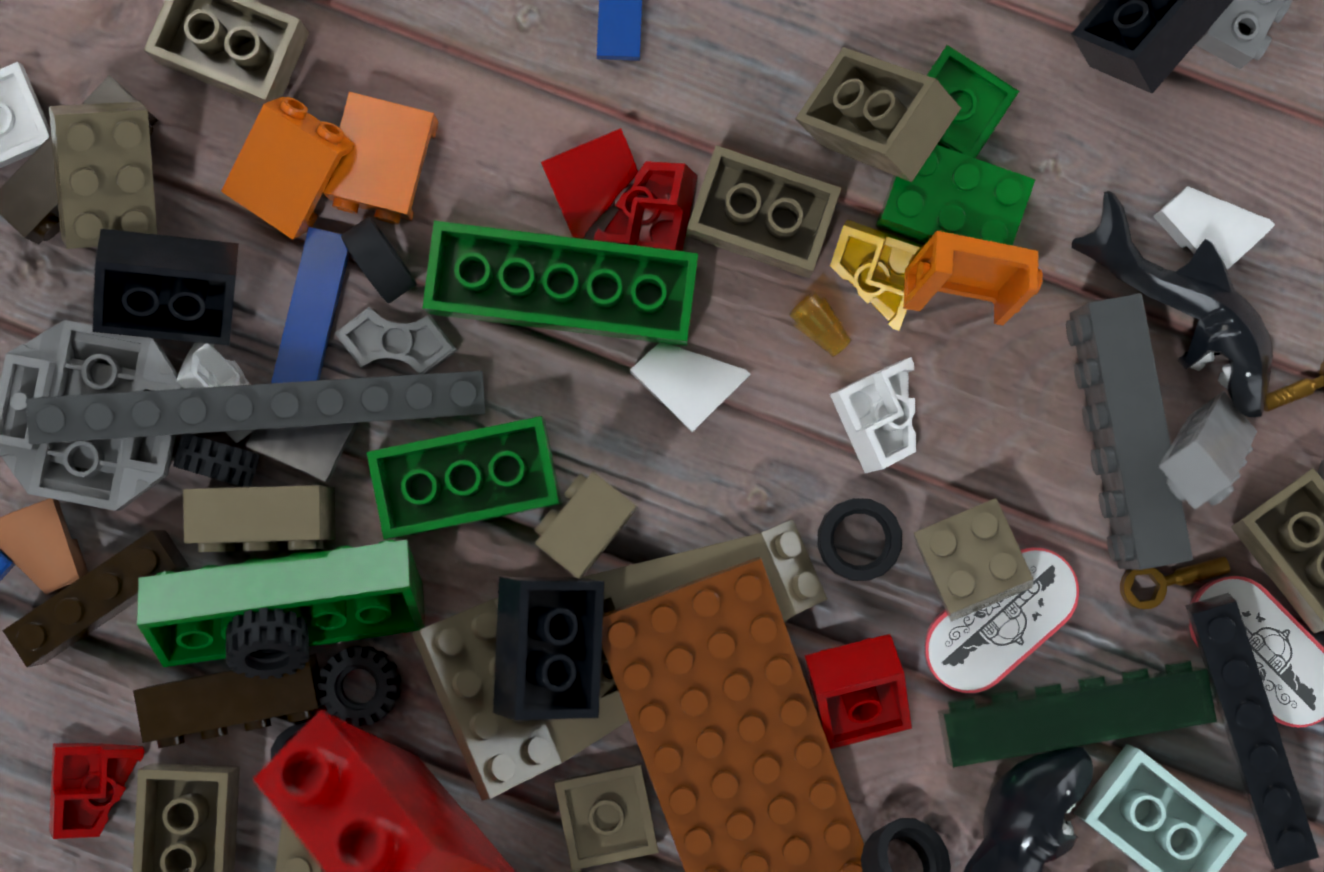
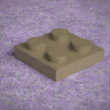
M641 763L554 782L572 871L659 853Z

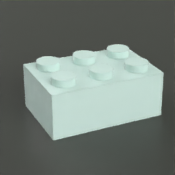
M1129 744L1125 745L1074 811L1076 816L1147 872H1219L1247 835V833L1148 755Z

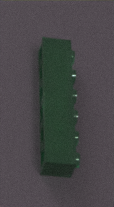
M1183 660L1164 664L1165 672L1149 674L1148 668H1136L1122 671V679L1105 682L1104 675H1096L1078 679V687L1062 689L1061 683H1049L1035 686V694L1018 697L1017 690L993 693L991 694V702L975 704L974 698L948 701L949 709L938 711L946 761L954 768L1217 722L1208 671L1206 668L1192 667L1191 660Z

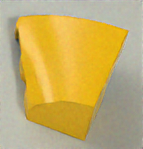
M847 220L843 225L830 267L842 279L848 280L857 289V294L867 304L870 302L889 321L888 325L892 329L900 331L907 309H903L905 269L924 245Z

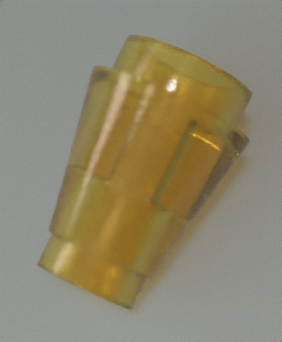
M815 291L802 299L789 313V316L795 321L793 326L827 351L832 357L840 353L852 341L825 296L820 298Z

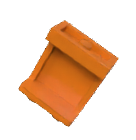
M349 91L339 128L344 132V137L354 143V147L350 153L340 159L323 191V194L333 201L332 207L352 214H357L359 208L374 211L375 219L399 225L401 219L412 221L414 215L412 205L430 138L435 139L439 124L435 114Z
M279 97L263 104L221 192L294 240L308 232L309 227L313 228L318 218V215L313 211L338 162L344 155L352 151L354 143L345 138L344 132L336 125L325 121L321 122L309 114L308 108L302 102L291 97Z
M936 231L905 269L903 309L920 312L937 292H944L992 302L994 304V324L1003 326L1041 288L1043 273L1038 268V251Z

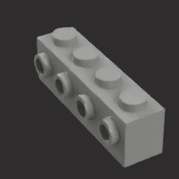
M1233 0L1195 45L1239 69L1252 59L1259 61L1272 40V37L1266 35L1273 21L1279 23L1282 20L1292 0Z
M1225 391L1188 416L1159 465L1160 469L1168 477L1167 484L1172 493L1181 501L1187 500L1194 510L1207 501L1211 506H1214L1234 491L1235 488L1232 484L1241 476L1239 470L1247 463L1245 457L1253 450L1251 444L1257 430L1234 407L1232 400Z

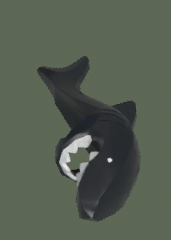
M1110 191L1104 192L1100 225L1095 231L1082 237L1074 238L1072 248L1092 258L1110 270L1116 278L1147 296L1199 319L1188 352H1185L1177 361L1184 369L1192 368L1200 371L1205 367V363L1214 361V355L1223 354L1229 359V364L1222 366L1223 372H1220L1218 382L1228 390L1234 407L1241 414L1247 417H1261L1265 406L1273 359L1270 335L1261 316L1244 297L1235 291L1225 262L1213 242L1205 239L1199 245L1189 263L1177 271L1167 270L1142 257L1132 242L1123 205L1114 193Z
M1063 747L1032 756L1015 765L999 779L991 790L984 812V840L968 861L963 872H1042L1044 863L1056 860L1073 848L1078 836L1074 834L1071 822H1065L1064 816L1065 813H1070L1072 808L1076 806V803L1082 799L1093 776L1092 759L1083 747Z

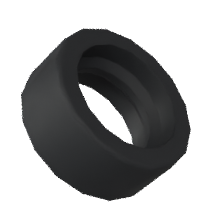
M367 217L341 235L343 243L360 269L387 303L393 302L417 285L403 260L372 218Z
M852 498L836 504L824 515L818 529L817 547L823 562L835 574L852 581H870L883 576L896 564L902 550V530L896 516L885 505L872 499ZM853 514H866L875 518L885 533V546L881 555L874 562L866 565H852L844 561L837 554L834 546V533L838 524L845 517Z
M899 818L873 832L863 846L861 856L863 872H893L889 864L887 852L889 842L893 839H899L908 843L917 852L922 862L923 872L951 871L949 853L941 836L928 824L915 818Z

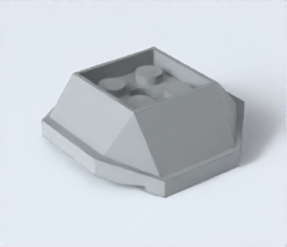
M63 320L42 332L28 343L21 344L6 353L0 380V457L3 458L28 494L121 511L168 476L176 435L29 444L26 398L183 389L177 383L178 374L156 338L93 332V325Z

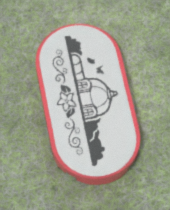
M1044 548L1020 549L1034 579L1032 588L952 622L946 610L941 612L930 624L925 638L924 652L926 664L933 676L946 687L961 693H979L988 690L999 683L1065 625L1077 607L1079 584L1074 570L1063 557Z
M1229 576L1216 578L1204 584L1196 592L1190 604L1225 593H1229L1237 601L1276 723L1300 728L1312 726L1324 720V647L1258 582L1246 577ZM1190 622V625H1189L1190 635H1191V637H1192L1194 643H1195L1196 646L1198 647V644H1197V641H1196V638H1195V634H1194V631H1193V628H1192V625H1191V622Z

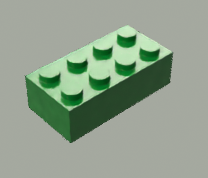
M542 416L366 452L384 540L562 504L546 423Z

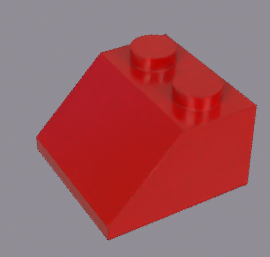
M891 634L867 638L859 642L823 649L819 652L805 655L818 717L830 749L912 729L905 674Z

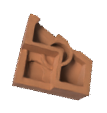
M49 498L0 517V550L46 595L65 589L88 573L77 539H71L59 500Z

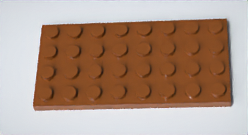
M760 556L603 614L602 648L685 872H863L861 856L864 842Z

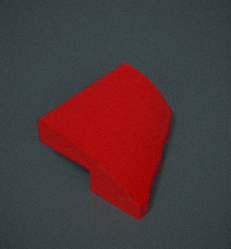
M621 128L541 162L572 238L579 239L586 237L588 230L602 214L609 210L617 196L623 189H627L638 173L634 158Z
M645 161L636 174L631 189L623 193L615 204L619 210L604 231L598 228L594 235V240L683 251L698 175L685 163Z
M53 743L49 831L53 839L100 836L109 820L108 814L112 806L120 800L126 789L125 783L136 763L138 761L141 762L144 757L143 746L104 743Z

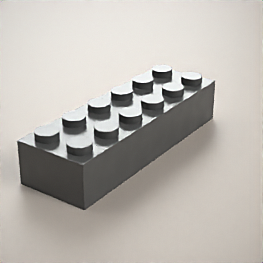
M1142 293L1089 302L1069 313L1071 320L1066 321V334L1070 346H1076L1079 363L1074 365V375L1078 388L1084 389L1087 406L1082 408V416L1086 431L1092 432L1095 449H1092L1090 453L1091 464L1095 475H1101L1104 492L1099 493V505L1103 517L1109 518L1112 535L1107 537L1110 558L1113 562L1117 561L1119 569L1143 570L1192 561L1193 555L1182 501L1172 493L1167 484L1168 477L1159 467L1171 446Z

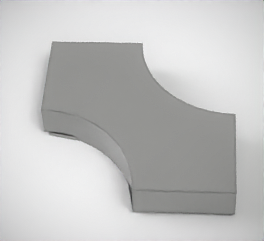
M368 307L335 332V335L362 369L378 361L396 360L410 365L419 374H428L458 351L431 315L412 323H395L381 318Z

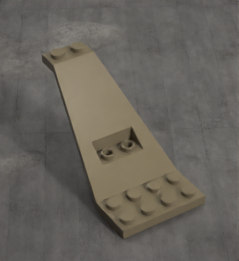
M793 519L758 534L581 577L604 581V614L760 556L784 622L796 614L827 600ZM498 598L489 600L412 633L482 801L491 799L565 762L629 721L603 648L601 652L599 718L512 720L493 713ZM603 665L607 669L608 678L602 672Z

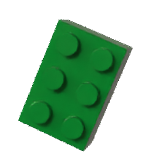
M936 145L912 182L895 175L893 176L876 227L924 244L930 240L936 231L1013 246L1036 179Z

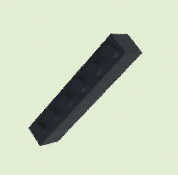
M1229 593L1185 605L1267 857L1275 870L1320 858L1237 601Z

